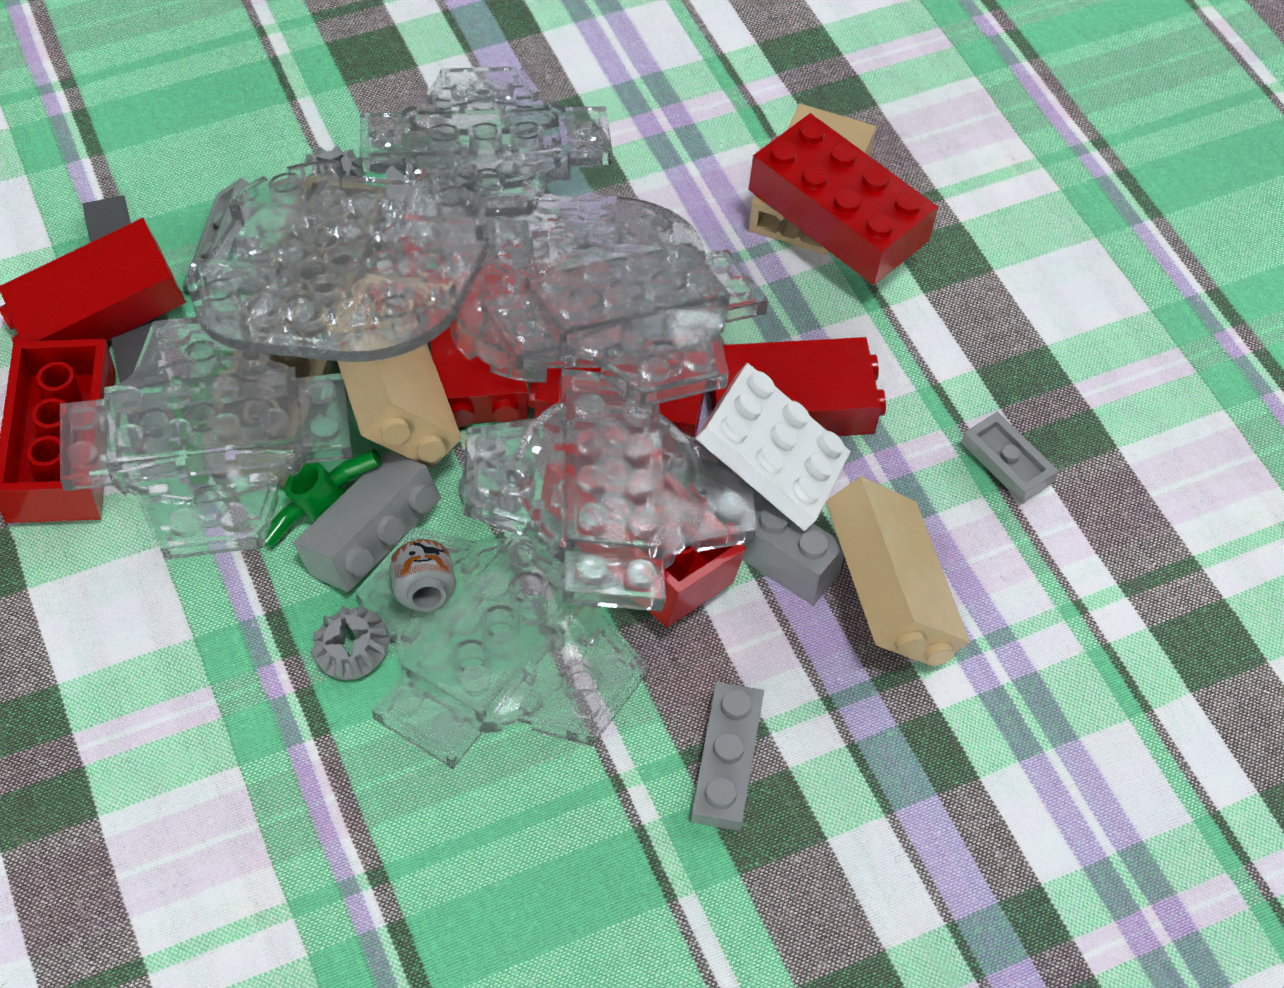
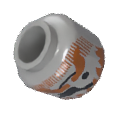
M417 539L402 545L392 555L389 569L393 591L396 599L404 607L418 611L435 610L446 603L454 594L456 577L449 551L441 543L430 539Z

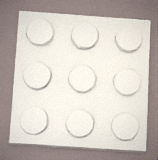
M746 363L735 375L695 438L803 531L817 520L851 452L835 433L824 429L809 416L808 411L800 403L789 399L775 387L769 376L757 371L749 363Z

